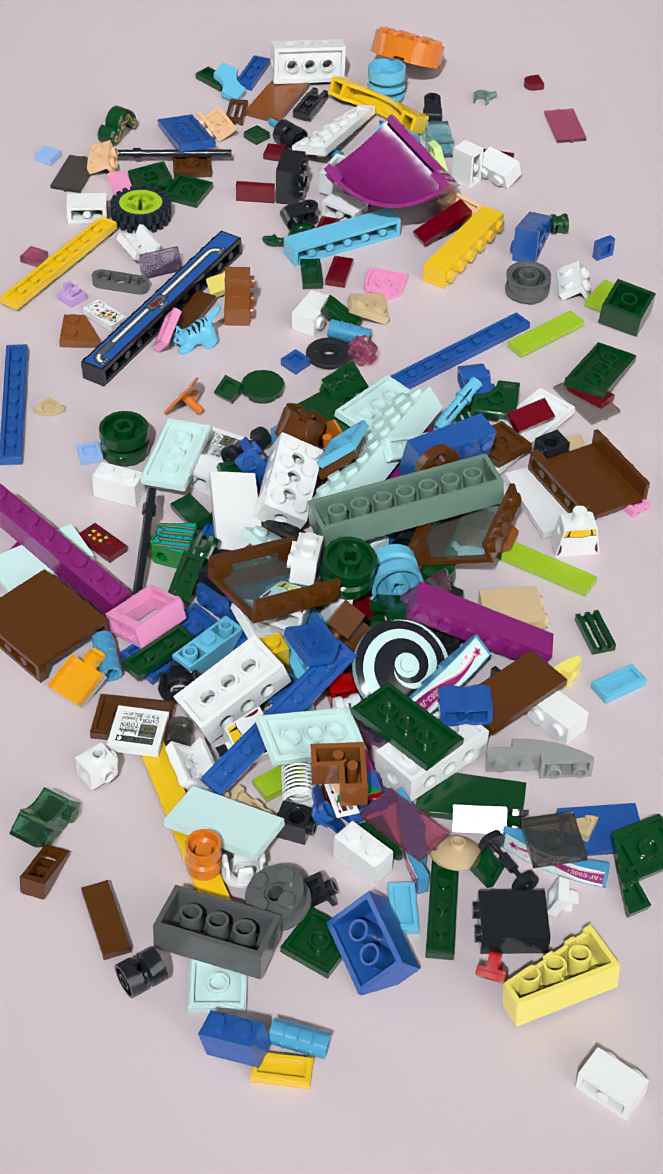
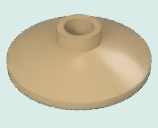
M456 834L439 836L431 842L429 847L430 857L435 863L454 871L470 870L481 851L478 848L477 842Z

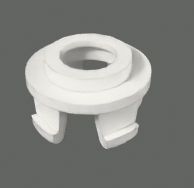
M263 852L257 861L235 853L233 858L228 860L227 855L223 854V880L232 887L247 888L252 876L266 868L265 853Z

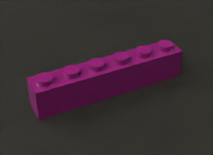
M421 581L418 582L409 595L406 618L464 641L477 634L488 650L517 660L530 650H533L546 662L552 657L554 634Z

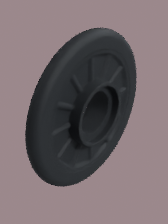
M326 337L310 343L306 349V356L311 358L310 363L317 367L335 369L344 366L350 361L352 349L343 340Z
M274 520L264 522V526L268 530L282 538L294 536L298 539L299 532L307 533L289 523Z

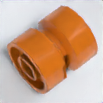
M199 829L193 831L185 841L187 871L196 880L209 881L217 877L222 870L221 839L212 830Z

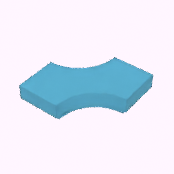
M224 62L214 72V79L219 81L223 88L221 96L228 100L241 99L246 88L236 78L238 69Z

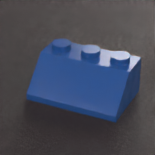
M368 891L326 922L359 995L399 985L420 970L387 898Z

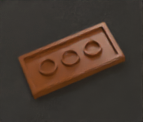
M271 80L246 109V116L269 121L270 118L277 121L282 120L309 89V83L274 84Z

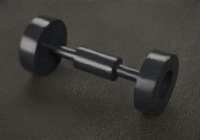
M259 426L250 433V441L253 442L255 440L262 449L271 445L272 438L266 428ZM229 444L221 450V458L223 462L234 461L244 451L241 445L237 447L236 445Z
M499 830L487 833L480 840L478 848L480 850L488 848L492 854L496 852L499 855V861L509 873H514L517 877L512 884L513 890H533L539 882L538 876L532 870L522 874L517 870L518 865L507 852L503 853L500 849L504 844L505 837Z

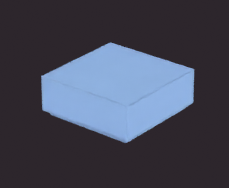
M45 145L34 154L35 160L52 165L61 157V150Z
M99 441L77 445L81 465L103 462Z

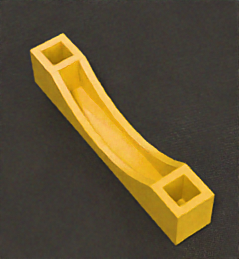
M346 76L332 77L328 94L355 105L375 106V113L386 119L392 114L412 132L424 134L429 116Z

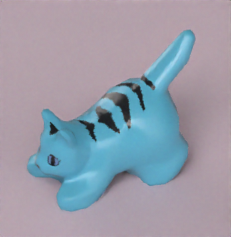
M217 305L206 317L197 319L185 329L175 326L176 332L172 338V343L181 346L178 350L179 354L185 355L190 353L198 344L204 346L205 349H211L216 345L218 336L215 333V326L212 321L219 314L220 305Z

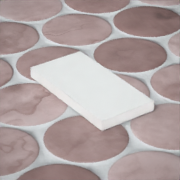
M528 467L504 473V480L509 486L510 483L515 484L517 492L521 495V506L542 539L551 537L559 515L567 512L528 470Z
M210 471L208 477L214 534L216 538L221 540L218 551L220 549L236 550L244 548L249 542L241 536L243 528L261 526V520L253 518L258 501L255 473Z

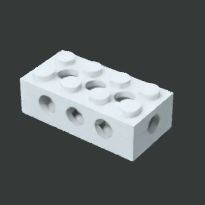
M342 39L271 41L270 77L274 84L331 82L333 76H345L346 46Z
M282 432L271 446L253 518L262 522L267 520L285 522L301 529L307 522V501L312 500L319 471L317 462L323 450Z
M253 635L173 697L182 712L211 744L223 734L224 729L228 725L259 707L290 683L291 679L283 664L256 635Z
M439 711L433 714L437 719H439ZM463 724L460 726H448L464 738L463 745L428 771L422 769L388 742L375 752V771L396 791L398 788L403 787L412 802L487 752L489 731L482 725Z

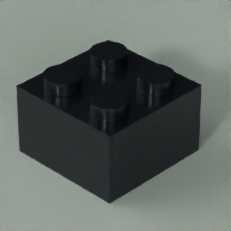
M282 150L276 168V203L292 205L299 203L301 198L305 197V187H308L309 176H306L309 166V160L306 159V151Z

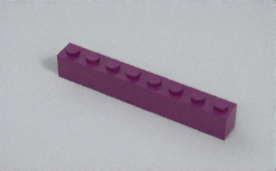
M0 484V527L24 546L101 613L106 615L107 612L130 598V591L5 486Z

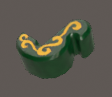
M118 105L112 107L107 113L105 125H101L98 129V140L101 142L110 140L113 146L118 144L125 127L136 129L137 119L135 113Z

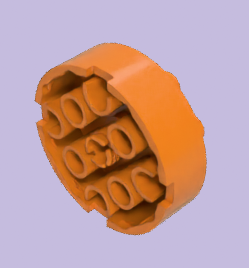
M385 26V28L379 27V29H376L371 51L391 59H399L406 63L438 69L440 68L445 47L442 46L443 42L433 40V38L420 37L404 30L398 31Z

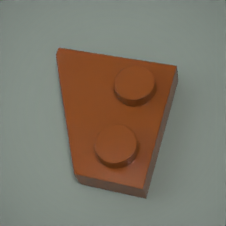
M64 314L59 339L60 347L95 348L100 344L98 335L85 315Z

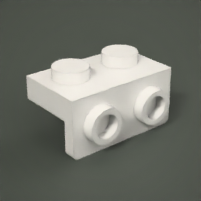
M139 224L136 234L119 232L116 238L122 245V248L137 262H155L160 251L161 244L142 224Z
M576 261L572 264L564 265L557 270L558 289L561 299L565 300L582 293L586 300L591 290V285L588 281L590 274L586 266L583 267L580 261Z
M199 737L191 746L171 741L165 749L181 787L191 789L192 786L208 790L209 788L200 779L215 762L205 739Z

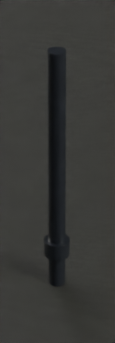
M133 148V150H118V157H133V159H141V157H232V149H199L179 152L177 149L141 150V148Z
M155 488L147 489L146 502L142 506L143 522L132 596L143 589L152 520L156 515L157 508L155 504L157 490Z

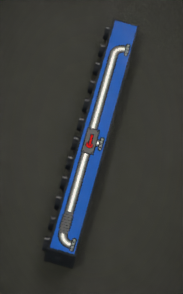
M222 230L213 237L183 267L179 268L171 278L157 289L151 297L145 300L136 311L132 312L104 341L97 345L88 356L83 358L81 361L83 379L103 387L109 383L158 335L165 316L172 309L177 308L181 311L197 290L203 292L208 287L207 278L222 274L225 271V267H229L242 254L241 237Z

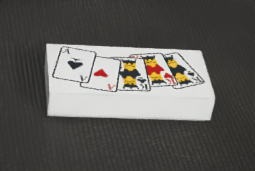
M99 299L83 308L84 315L111 332L126 320V316Z

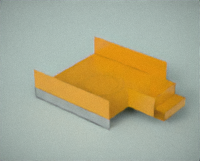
M94 647L92 650H88L82 658L83 661H81L72 653L49 682L48 686L52 691H56L83 709L107 678L103 672L101 673L96 670L106 657V654Z

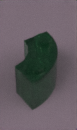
M43 787L39 796L31 805L20 809L9 834L35 848L46 845L50 846L67 825L77 819L79 814L78 808L81 802L55 789Z

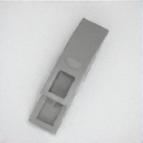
M512 739L511 747L487 748L485 760L486 772H528L538 770L539 779L591 777L594 757L588 753L567 745L536 739Z

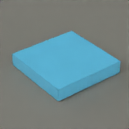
M361 420L330 439L317 464L324 468L355 450L369 427L366 421Z

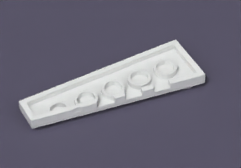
M357 105L336 118L335 123L326 124L324 130L313 132V137L310 139L305 137L292 145V150L306 151V156H327L375 114V106Z

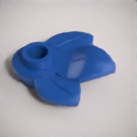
M318 785L313 787L312 798L314 804L312 806V817L318 825L326 828L330 827L334 832L339 833L346 825L336 817L333 807L327 798H324Z

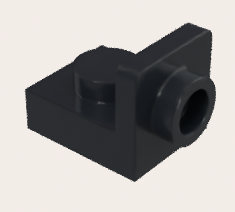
M319 871L303 879L311 892L312 902L310 908L325 901H328L333 907L338 905L336 898L338 888L332 878L328 879Z

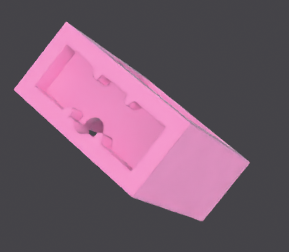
M151 584L106 613L111 633L141 649L186 619L185 606L182 599ZM154 609L159 610L144 621H138Z

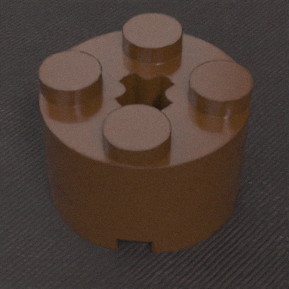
M287 403L282 411L274 434L280 436L283 432L317 447L327 419L313 409L309 412L304 410L305 406Z

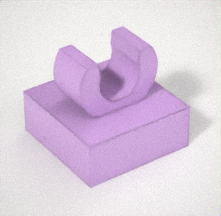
M71 280L63 283V290L57 293L58 300L70 308L87 300L86 292L81 290L78 285L72 284Z

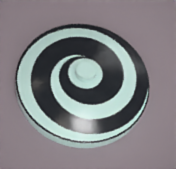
M390 619L375 625L360 639L354 652L357 657L352 662L353 677L363 699L387 682L409 697L422 686L421 682L438 669L437 665L449 655L440 638L425 625L409 619Z

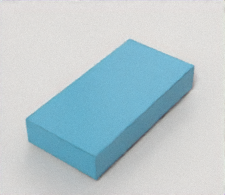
M629 664L593 681L591 689L607 704L646 686L647 679L633 664Z
M415 882L387 883L388 903L403 934H419Z

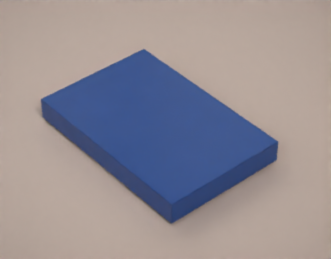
M636 803L557 808L556 811L563 846L584 849L583 856L613 854L611 834L640 821ZM585 815L599 817L598 823L588 842L563 833V827L570 819L582 818Z

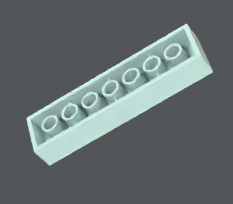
M430 386L424 388L416 387L408 393L404 394L401 392L392 398L393 402L382 410L383 414L380 418L373 421L370 430L363 435L365 438L358 457L328 475V480L317 488V493L312 499L384 481L400 461H386L380 440L424 432L443 408Z

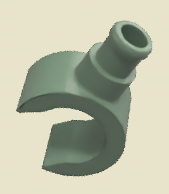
M477 90L473 94V103L475 104L478 99H483L486 101L485 106H487L489 99L496 97L497 92Z

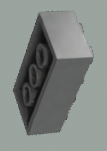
M175 885L153 924L154 948L261 979L281 938V915Z

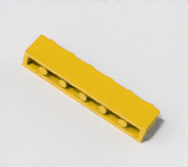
M483 205L424 264L423 281L442 289L449 283H452L455 277L463 272L465 267L474 260L476 255L482 252L489 242L491 243L498 233L502 232L505 225L503 221L504 213Z

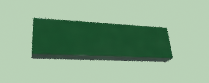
M433 860L431 863L425 958L454 960L459 871L441 867Z

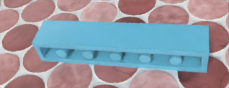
M385 208L284 237V254L295 267L300 265V259H322L400 236L401 219L391 208Z

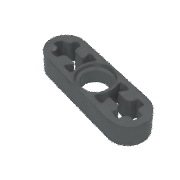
M104 269L95 270L92 273V284L99 289L137 295L146 294L150 290L149 279L143 275Z

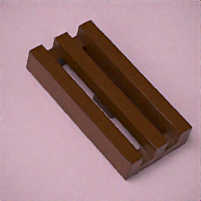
M230 99L226 115L234 125L239 122V126H243L246 109L248 108V100ZM234 104H237L234 117H232L231 114ZM241 104H243L242 111H241V115H240V117H238L239 112H240V108H241Z

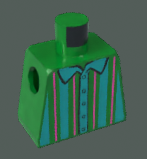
M197 523L158 524L155 536L150 535L148 549H152V561L156 564L177 569L183 551L189 552L192 542L197 536Z

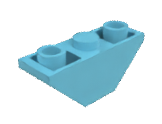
M225 616L175 652L172 658L189 671L193 672L196 669L198 673L203 674L233 651L244 631L240 625Z

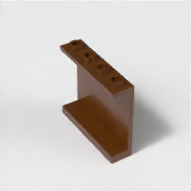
M599 429L594 430L592 444L548 459L538 449L530 452L528 470L567 513H573V508L576 506H584L587 512H592L596 519L647 499L650 486L647 478L625 458L621 451Z
M46 569L0 597V649L40 683L48 678V663L95 631H109V623L105 614L95 610L87 600L80 598L71 587L65 586L56 575L50 574Z

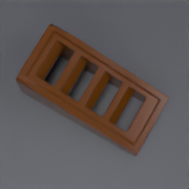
M45 844L20 876V892L44 900L70 856V851ZM46 857L55 859L56 861L46 859Z

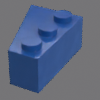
M531 211L527 213L515 227L514 240H512L510 252H513L512 261L537 262L551 231L552 216Z

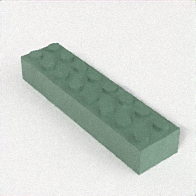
M485 453L307 501L309 523L316 535L323 536L322 549L324 551L331 541L339 537L351 536L365 541L501 504L504 497V481Z

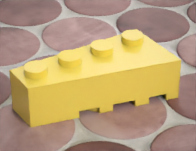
M590 924L583 929L582 934L576 938L572 936L566 940L563 947L554 953L550 951L544 955L543 960L535 966L529 965L503 983L502 1006L516 1027L618 987L620 964Z

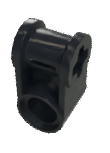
M428 93L424 96L423 114L429 116L427 124L442 123L441 97L437 93Z
M308 199L303 202L286 205L281 209L280 217L289 230L299 224L316 225L319 221L316 214L318 203L315 200Z

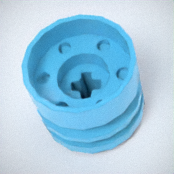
M379 58L371 61L368 65L369 81L367 86L396 101L404 98L405 63L391 58Z

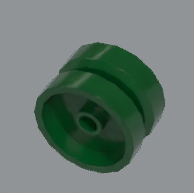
M118 411L105 416L100 422V447L103 459L109 464L129 467L143 462L148 457L150 452L149 427L147 420L141 414L133 411Z
M351 536L339 537L331 541L324 550L320 580L324 582L339 578L341 580L339 599L353 600L366 595L373 583L377 563L375 550L364 540Z

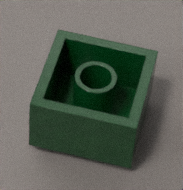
M617 279L602 304L598 322L637 337L652 310L656 293Z

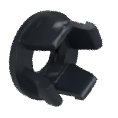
M177 661L171 662L170 672L165 675L163 672H160L158 675V691L161 698L167 701H176L173 696L185 687L173 688L172 693L170 692L171 688L175 685L188 686L199 677L197 670L194 669L190 673Z

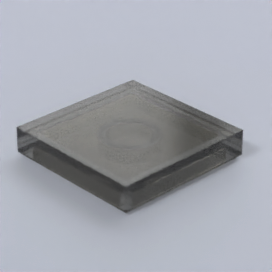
M573 811L520 818V828L533 868L587 861L588 854Z

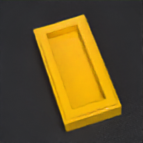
M267 1052L259 1068L252 1066L250 1082L310 1090L314 1058Z

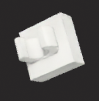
M559 876L547 890V911L549 915L556 917L562 909L572 911L573 903H579V893L569 890L570 880Z

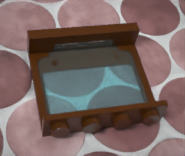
M510 483L501 504L420 525L417 527L407 547L413 550L418 566L494 562L497 553L501 549L502 542L508 534V529L514 521L518 507L521 506V495L517 492L515 484Z
M294 536L209 556L207 577L253 624L336 602L339 598L341 584L339 578L322 582L317 576L315 583L309 586L289 582L291 569L287 568V561L291 552L292 541H297Z

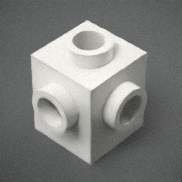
M102 742L88 748L84 753L75 757L77 774L91 790L110 782L118 775V757L112 749L108 750Z

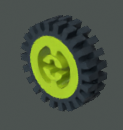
M138 185L137 189L134 186H130V190L123 188L122 192L117 191L110 201L111 219L117 222V228L120 227L122 231L127 229L128 233H132L135 230L136 234L139 224L144 225L154 233L156 228L161 230L163 226H167L168 222L171 221V198H169L167 193L165 194L164 190L159 191L157 187L151 189L149 185L146 188H143V185Z

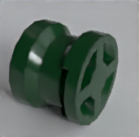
M562 213L560 216L551 214L550 233L556 234L560 231L568 233L569 218L567 213Z

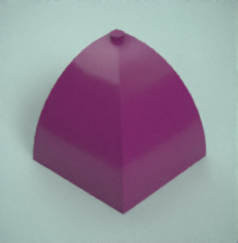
M392 114L386 119L387 122L349 156L335 165L329 163L324 168L327 172L325 176L330 182H336L353 197L379 207L405 208L426 205L444 198L452 190L460 186Z

